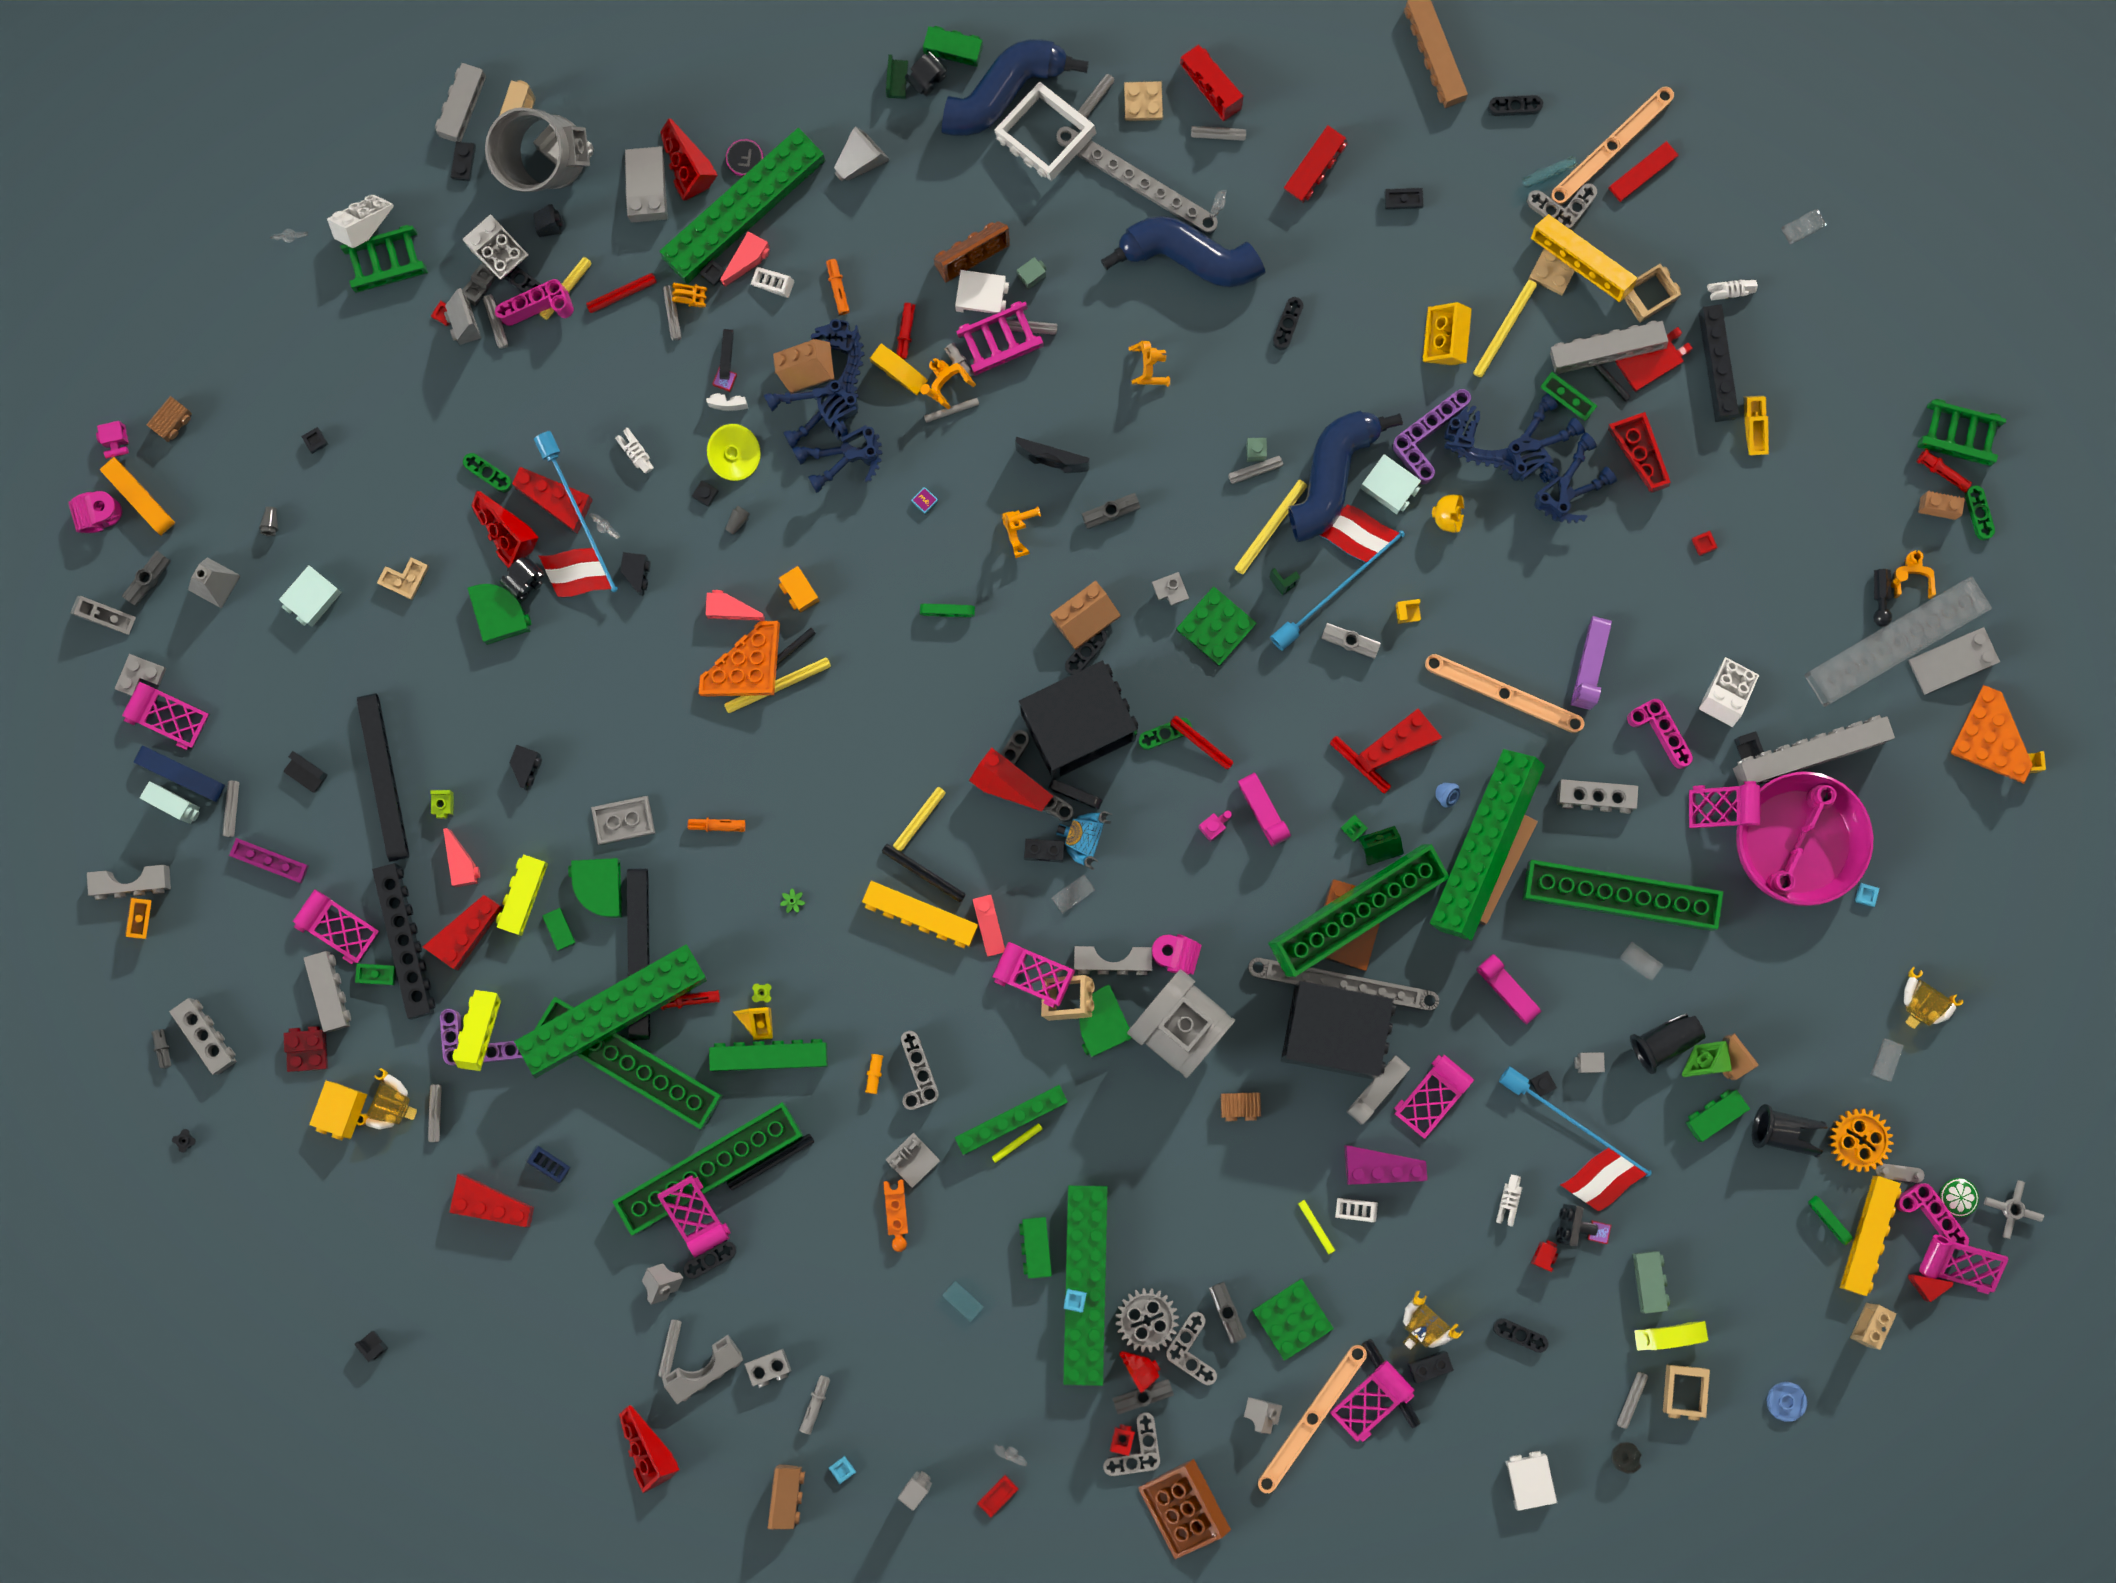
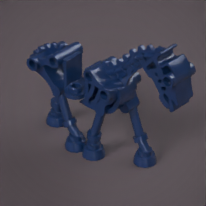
M833 319L830 324L815 328L816 333L811 334L812 340H826V342H830L831 349L840 350L842 353L848 354L845 370L838 381L833 380L823 388H814L813 391L794 394L790 392H785V394L768 393L763 395L772 412L781 402L791 404V401L811 398L817 400L819 411L804 427L800 426L797 432L795 430L783 432L800 465L809 456H813L814 459H820V457L844 455L829 471H824V475L808 476L816 493L822 489L825 482L832 481L833 477L848 462L852 463L857 460H862L866 465L870 466L865 482H871L872 475L876 476L875 469L878 470L880 468L877 465L882 461L879 455L883 454L879 450L882 443L877 442L880 436L878 434L875 435L872 427L865 425L849 434L843 422L858 413L857 398L859 395L854 393L858 390L854 384L858 383V379L855 377L861 374L858 368L864 364L861 361V357L865 356V353L861 351L864 344L859 343L861 336L858 326L855 325V330L850 331L849 322ZM822 418L833 433L834 431L839 441L841 436L843 443L841 447L821 450L818 447H815V449L804 446L801 448L795 447L800 438L808 436V432ZM864 435L867 447L860 449L851 446L849 443Z
M1549 393L1542 397L1538 411L1534 413V418L1525 433L1520 438L1512 441L1508 448L1490 451L1473 446L1474 435L1480 420V411L1474 414V421H1470L1465 434L1462 435L1470 416L1477 408L1476 406H1472L1469 412H1467L1468 407L1466 406L1457 417L1450 420L1445 431L1444 438L1452 442L1447 441L1444 448L1452 452L1457 451L1459 453L1458 457H1465L1467 463L1475 461L1477 466L1481 463H1485L1486 467L1490 464H1494V468L1502 466V471L1508 469V474L1516 481H1524L1540 469V478L1543 482H1549V484L1536 493L1534 496L1536 499L1534 506L1539 511H1546L1545 516L1552 515L1551 517L1554 521L1562 523L1564 520H1567V523H1571V520H1574L1575 523H1578L1581 520L1585 522V519L1588 517L1587 515L1568 513L1571 508L1570 501L1574 497L1592 490L1598 491L1602 488V485L1606 486L1607 484L1610 485L1617 482L1613 471L1608 467H1604L1600 472V476H1598V480L1595 478L1590 484L1574 490L1570 486V479L1581 462L1585 461L1584 452L1597 448L1595 440L1590 434L1585 432L1583 425L1576 418L1570 420L1566 431L1561 430L1557 435L1540 441L1530 438L1539 423L1544 421L1545 412L1558 408L1557 402ZM1583 434L1578 442L1577 453H1574V461L1564 477L1561 478L1558 476L1559 471L1557 467L1552 466L1554 462L1544 447L1560 441L1566 442L1570 436L1574 437L1575 435ZM1557 483L1559 487L1558 502L1547 493Z

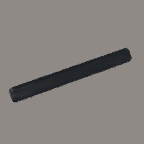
M889 844L883 847V854L958 902H962L966 894L894 847Z
M811 1134L803 1136L727 1181V1185L731 1190H735L814 1143Z
M1372 1339L1363 1342L1366 1352L1377 1369L1385 1362ZM1403 1401L1398 1405L1410 1427H1417L1420 1421L1410 1403Z

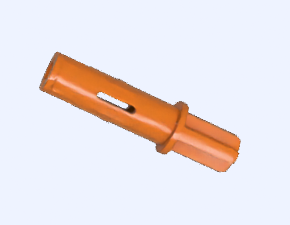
M830 259L826 261L830 277L828 281L832 285L839 315H845L850 311L841 280L843 276L840 275L837 260Z
M709 817L706 819L688 820L689 830H706V832H745L746 826L745 820L709 819Z

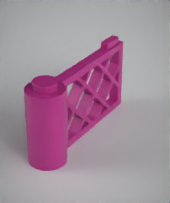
M142 682L138 683L122 714L125 717V722L134 726L136 723H139L177 741L176 745L185 750H188L189 747L193 749L210 715ZM159 695L166 698L168 706L157 708L156 700ZM182 705L186 714L175 717L172 707ZM169 708L172 718L162 722L159 712ZM195 713L203 715L200 723L192 724L189 715ZM157 714L159 723L154 725L146 723L149 715ZM187 716L190 726L179 729L177 720ZM174 721L177 731L167 733L163 724ZM191 729L193 737L189 743L183 740L181 732Z
M1745 781L1744 785L1708 789H1705L1704 785L1693 786V790H1689V828L1760 825V785H1756V781ZM1732 791H1737V799L1732 803L1727 797ZM1715 793H1718L1721 798L1715 804L1710 798ZM1696 794H1701L1705 798L1700 805L1696 803ZM1724 801L1730 805L1725 813L1719 808ZM1707 802L1713 807L1708 814L1702 810ZM1733 809L1737 813V821H1731L1727 817ZM1717 811L1721 818L1714 822L1711 816ZM1700 812L1705 818L1700 824H1696V815Z
M316 889L311 893L293 920L295 923L294 927L302 933L305 930L344 954L343 959L350 964L354 962L359 963L380 932ZM331 906L338 909L339 918L329 919L328 911ZM353 918L356 928L345 930L343 919ZM340 920L342 931L332 933L330 922ZM327 922L328 934L321 935L315 931L319 924ZM368 928L373 931L369 939L361 940L359 929ZM357 930L359 941L348 943L346 932ZM343 933L345 944H334L332 935ZM349 945H360L361 951L357 957L350 954Z
M1008 942L992 977L995 978V983L1003 987L1006 984L1043 999V1004L1054 1008L1055 1005L1060 1006L1075 970ZM1027 955L1033 957L1035 964L1026 968L1024 962ZM1048 963L1051 971L1042 975L1040 966ZM1037 968L1039 977L1030 980L1027 971ZM1062 970L1067 971L1066 978L1059 982L1056 973ZM1024 973L1027 982L1020 985L1015 983L1018 975ZM1053 975L1056 983L1047 987L1044 978ZM1041 980L1044 989L1037 992L1034 991L1032 983ZM1057 987L1059 994L1056 1000L1050 998L1048 991Z
M1445 1054L1442 1056L1438 1055L1432 1061L1433 1068L1405 1101L1400 1100L1394 1107L1396 1110L1394 1114L1424 1139L1474 1081L1469 1074ZM1432 1075L1439 1080V1088L1428 1089L1427 1081ZM1441 1082L1447 1087L1442 1088ZM1439 1090L1441 1102L1429 1103L1428 1091ZM1442 1090H1451L1456 1095L1451 1101H1443ZM1418 1092H1426L1427 1103L1415 1104V1095ZM1441 1104L1442 1112L1440 1115L1430 1116L1429 1105ZM1427 1105L1428 1117L1417 1118L1416 1106ZM1405 1107L1414 1108V1118L1406 1119L1400 1113ZM1415 1120V1125H1413L1410 1121ZM1417 1120H1429V1128L1425 1133L1418 1129Z
M691 1175L659 1193L657 1196L685 1240L690 1252L696 1258L730 1239L729 1234H731V1231L726 1223L722 1224L701 1191L703 1185L698 1177L693 1178ZM691 1183L694 1187L692 1194L683 1193V1187ZM670 1194L677 1195L675 1204L667 1203L664 1197ZM681 1196L691 1198L688 1207L678 1205ZM694 1199L703 1202L702 1209L691 1208ZM676 1209L686 1211L684 1219L675 1217ZM690 1212L700 1214L697 1222L688 1220ZM703 1214L712 1216L714 1220L708 1224L701 1223ZM686 1224L696 1226L695 1231L686 1235L684 1231Z
M1934 1235L1919 1267V1271L1923 1277L1947 1279L1976 1287L1978 1292L1989 1294V1292H1995L2009 1259L2004 1255L1953 1242L1942 1235ZM1955 1248L1963 1250L1965 1253L1955 1259L1952 1256ZM1981 1255L1983 1260L1972 1264L1970 1257ZM1968 1259L1970 1266L1959 1269L1956 1263ZM1994 1260L2001 1261L2000 1265L1993 1269L1988 1264ZM1986 1264L1989 1271L1978 1275L1975 1268ZM1955 1265L1956 1272L1951 1274L1944 1273L1947 1267ZM1973 1270L1976 1275L1973 1278L1966 1279L1962 1274ZM1992 1275L1993 1281L1991 1285L1982 1283L1981 1279Z
M1386 1360L1332 1409L1330 1414L1357 1442L1359 1440L1364 1442L1372 1434L1370 1430L1400 1403L1403 1401L1407 1403L1414 1397V1389ZM1371 1380L1378 1385V1393L1367 1392V1384ZM1355 1395H1364V1406L1352 1405L1353 1397ZM1367 1396H1378V1406H1366ZM1381 1396L1389 1397L1394 1403L1389 1407H1380ZM1341 1408H1350V1418H1341L1337 1411ZM1352 1408L1364 1409V1419H1352ZM1366 1409L1378 1410V1417L1375 1420H1367ZM1352 1422L1363 1423V1431L1358 1435L1352 1429Z

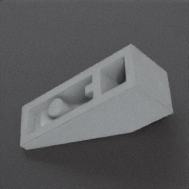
M83 596L76 597L70 612L72 615L129 635L136 618Z

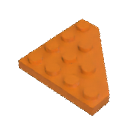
M759 621L748 635L745 634L734 644L735 647L728 653H724L710 670L705 671L700 676L698 694L700 696L774 695L780 623L778 621Z
M1983 685L1953 746L1951 754L2025 784L2033 764L2002 692Z

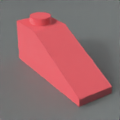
M747 232L720 279L722 285H729L759 265L763 259H766L770 253L768 242Z
M712 590V593H707L706 617L708 619L765 621L763 613L723 593L722 590Z
M448 828L443 829L452 886L460 887L477 884L478 878H480L479 867H476V864L453 832Z
M987 895L972 899L987 957L1003 953L1005 946L992 896Z

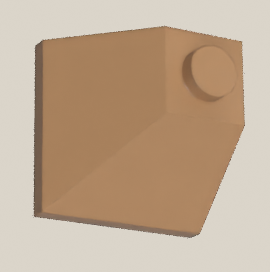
M1735 1034L1723 1037V1041L1728 1043L1732 1071L1722 1072L1727 1079L1737 1080L1759 1066Z

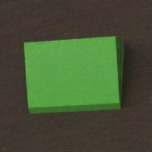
M1721 1041L1695 1045L1682 1072V1076L1690 1077L1732 1071L1728 1043Z

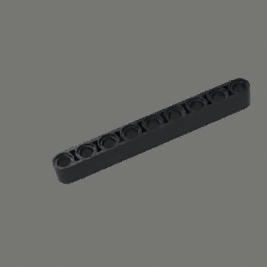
M377 693L357 697V704L387 858L389 862L409 858V848L379 696Z
M647 868L627 869L628 977L650 965L649 879ZM650 1014L629 1025V1039L650 1040L651 1026Z

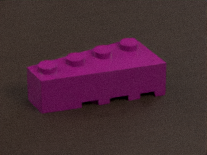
M1345 1145L1347 1185L1427 1181L1426 1161Z

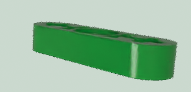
M469 453L463 458V465L468 471L498 491L504 493L512 488V480L509 476L478 455ZM475 459L480 468L478 469L474 465L470 466L468 461ZM491 468L493 470L492 476L488 478L483 477L484 469ZM496 477L502 481L506 479L507 485L500 487V483L495 480Z
M1972 486L1965 492L1976 536L1980 540H1988L1995 534V527L1985 492L1980 486ZM1974 491V493H1978L1979 496L1976 498L1971 497V493H1973ZM1976 500H1977V503H1979V502L1982 503V504H1977L1976 506H1973V504L1976 503ZM1977 508L1984 510L1985 515L1983 518L1976 516L1975 510ZM1984 520H1987V522L1984 523V526H1983V523L1978 524V522H1982V521H1984ZM1983 528L1989 529L1987 536L1981 532Z
M920 604V615L975 617V606Z
M1180 718L1192 727L1191 722L1187 718ZM1169 722L1142 733L1139 737V745L1144 750H1150L1181 738L1184 735L1177 730V735L1174 736V731ZM1162 729L1170 731L1171 735L1168 739L1160 737L1159 733ZM1156 732L1157 739L1160 742L1156 743V739L1150 742L1149 746L1146 743H1142L1145 736L1152 738L1154 737L1153 733Z
M1815 1195L1808 1201L1809 1206L1843 1245L1846 1246L1853 1240L1851 1234L1819 1197Z

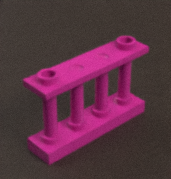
M1021 301L1011 305V308L974 324H964L956 331L958 338L965 337L975 360L974 364L971 365L975 376L1044 347L1041 336L1036 337L1033 335L1023 311L1028 309L1026 301L1023 303ZM1015 314L1027 338L1026 342L1022 344L1016 343L1006 318ZM996 322L1000 323L1009 344L1008 350L1003 352L998 349L989 329V325ZM982 329L992 352L991 357L987 359L981 358L971 334Z

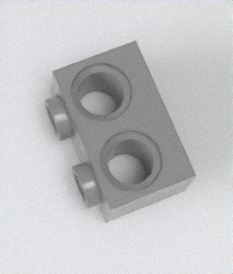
M784 1349L745 1363L752 1386L758 1385L759 1388L770 1384V1379L776 1378L778 1381L788 1377L787 1373L792 1371ZM775 1360H780L783 1363L781 1371H776L773 1368ZM757 1367H761L764 1370L765 1375L763 1378L756 1377L755 1369Z

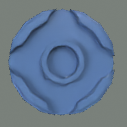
M1780 1382L1769 1390L1767 1407L1776 1419L1784 1422H1793L1805 1413L1807 1397L1798 1385L1791 1382Z

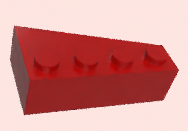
M1197 45L1181 56V66L1223 122L1242 109L1243 94L1210 58L1205 48L1202 49L1200 45Z
M1327 125L1284 186V189L1301 202L1308 201L1314 193L1313 189L1315 186L1321 184L1325 178L1324 174L1333 167L1336 158L1347 147L1346 137Z
M1646 412L1609 424V432L1649 491L1653 493L1669 487L1671 481Z
M519 467L512 483L514 487L578 534L582 524L564 485ZM569 487L581 515L585 519L593 500L588 494Z
M1418 708L1361 752L1356 760L1367 773H1370L1438 743L1442 736Z
M483 895L428 941L423 948L451 968L459 970L495 921L498 914L503 910V907L488 896Z
M457 1174L449 1213L522 1227L531 1226L534 1207L464 1174Z

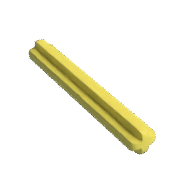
M586 257L580 260L562 283L568 293L591 266V261ZM551 307L541 311L539 314L547 320L554 310Z
M937 787L893 844L895 849L901 852L946 794L942 788Z

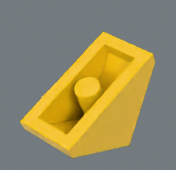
M752 1008L733 1012L753 1036V1040L773 1039L771 1008Z

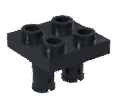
M1563 1205L1559 1213V1218L1561 1219L1560 1227L1556 1230L1557 1243L1577 1246L1579 1233L1597 1235L1598 1225L1582 1221L1584 1207Z

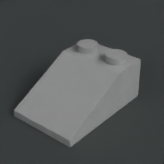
M459 288L445 305L447 312H444L447 322L452 324L453 329L450 332L453 340H457L459 345L480 339L481 336L470 303L462 289Z

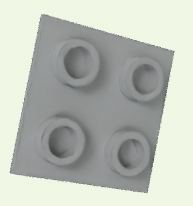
M915 1133L908 1137L886 1159L889 1165L912 1188L940 1162Z

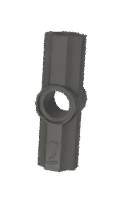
M1132 493L1114 501H1107L1102 506L1082 513V517L1087 529H1090L1108 521H1115L1118 517L1136 511L1141 507L1135 493ZM1109 507L1115 508L1116 513L1113 515L1107 514L1106 509Z
M156 551L144 568L137 571L134 581L122 597L134 606H137L146 593L157 585L158 578L171 561ZM150 575L149 581L144 583V577Z
M1222 1282L1208 1288L1230 1343L1232 1344L1246 1338L1247 1336L1225 1283ZM1226 1307H1230L1233 1310V1315L1230 1318H1225L1222 1315V1311Z
M1169 1379L1152 1384L1144 1390L1149 1395L1148 1400L1145 1402H1140L1137 1398L1140 1393L1139 1389L1114 1397L1113 1401L1118 1415L1174 1396Z

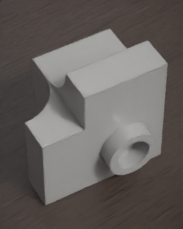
M1179 572L1152 582L1158 601L1167 599L1170 605L1173 606L1189 600Z
M664 1264L647 1268L642 1282L647 1289V1300L651 1305L667 1300L670 1293L678 1291L683 1280L680 1272H671Z
M1248 1397L1244 1417L1254 1422L1255 1431L1271 1434L1273 1424L1278 1425L1282 1405Z

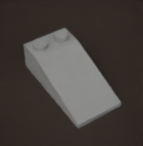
M663 147L625 150L627 215L630 222L667 220Z
M1984 627L1908 660L1924 695L2000 662Z

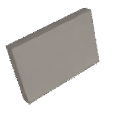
M648 796L591 807L598 845L655 834Z

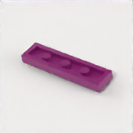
M236 838L229 854L233 858L301 884L309 867L306 864Z

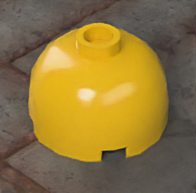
M1446 495L1433 507L1432 517L1435 518L1436 524L1443 531L1457 533L1461 530L1464 515H1461V508L1464 509L1463 496Z

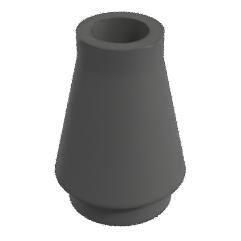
M737 505L735 509L733 508L725 529L735 535L749 519L750 513Z
M265 507V512L259 526L262 535L275 536L278 531L277 509L274 507Z

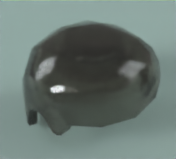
M1620 1442L1612 1450L1611 1460L1616 1469L1630 1474L1635 1473L1641 1468L1640 1458L1642 1455L1636 1445L1630 1442Z

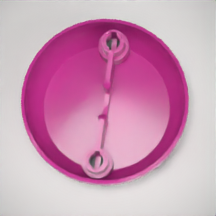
M1815 772L1785 774L1761 786L1760 825H1739L1736 830L1738 856L1750 880L1773 899L1797 906L1821 905L1849 892L1863 877L1870 863L1873 851L1874 837L1872 824L1860 799L1843 783L1827 775ZM1827 793L1828 800L1823 802V799ZM1785 880H1786V881H1787V887L1782 888L1783 885H1784V883H1785Z

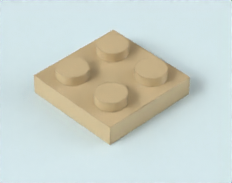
M1124 82L1125 121L1163 119L1162 82Z
M1544 248L1529 280L1563 295L1575 270Z

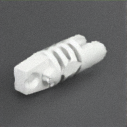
M1735 280L1709 284L1707 288L1709 292H1713L1710 295L1711 300H1720L1756 293L1758 285L1756 280Z
M626 428L623 432L630 442L627 444L620 435L615 439L637 468H641L644 473H650L654 467L649 461V455L630 429Z
M1511 1175L1509 1184L1505 1183L1496 1223H1502L1505 1210L1507 1209L1510 1210L1508 1226L1514 1225L1522 1187H1519L1521 1177Z

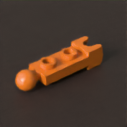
M904 1180L898 1181V1188L896 1190H892L889 1182L884 1181L888 1235H895L892 1241V1248L897 1252H902L907 1247V1241L903 1238L902 1234L908 1233Z

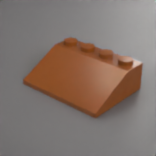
M999 221L996 223L991 222L979 233L974 232L965 241H958L946 252L943 250L936 254L934 265L945 283L959 276L961 270L967 271L1009 247L1008 226Z
M1333 879L1324 907L1356 886ZM1380 923L1324 959L1366 971Z
M1194 1459L1138 1487L1174 1559L1217 1541L1231 1531Z

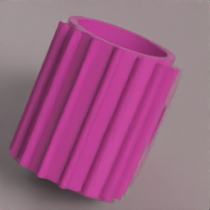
M103 491L80 494L68 503L76 532L78 533L103 531L104 528L115 525L122 516L120 503Z
M1177 934V937L1163 935L1155 940L1152 947V957L1159 966L1168 968L1167 972L1177 973L1182 969L1186 974L1194 975L1202 945L1180 934ZM1170 947L1173 953L1170 956H1165L1162 953V949Z

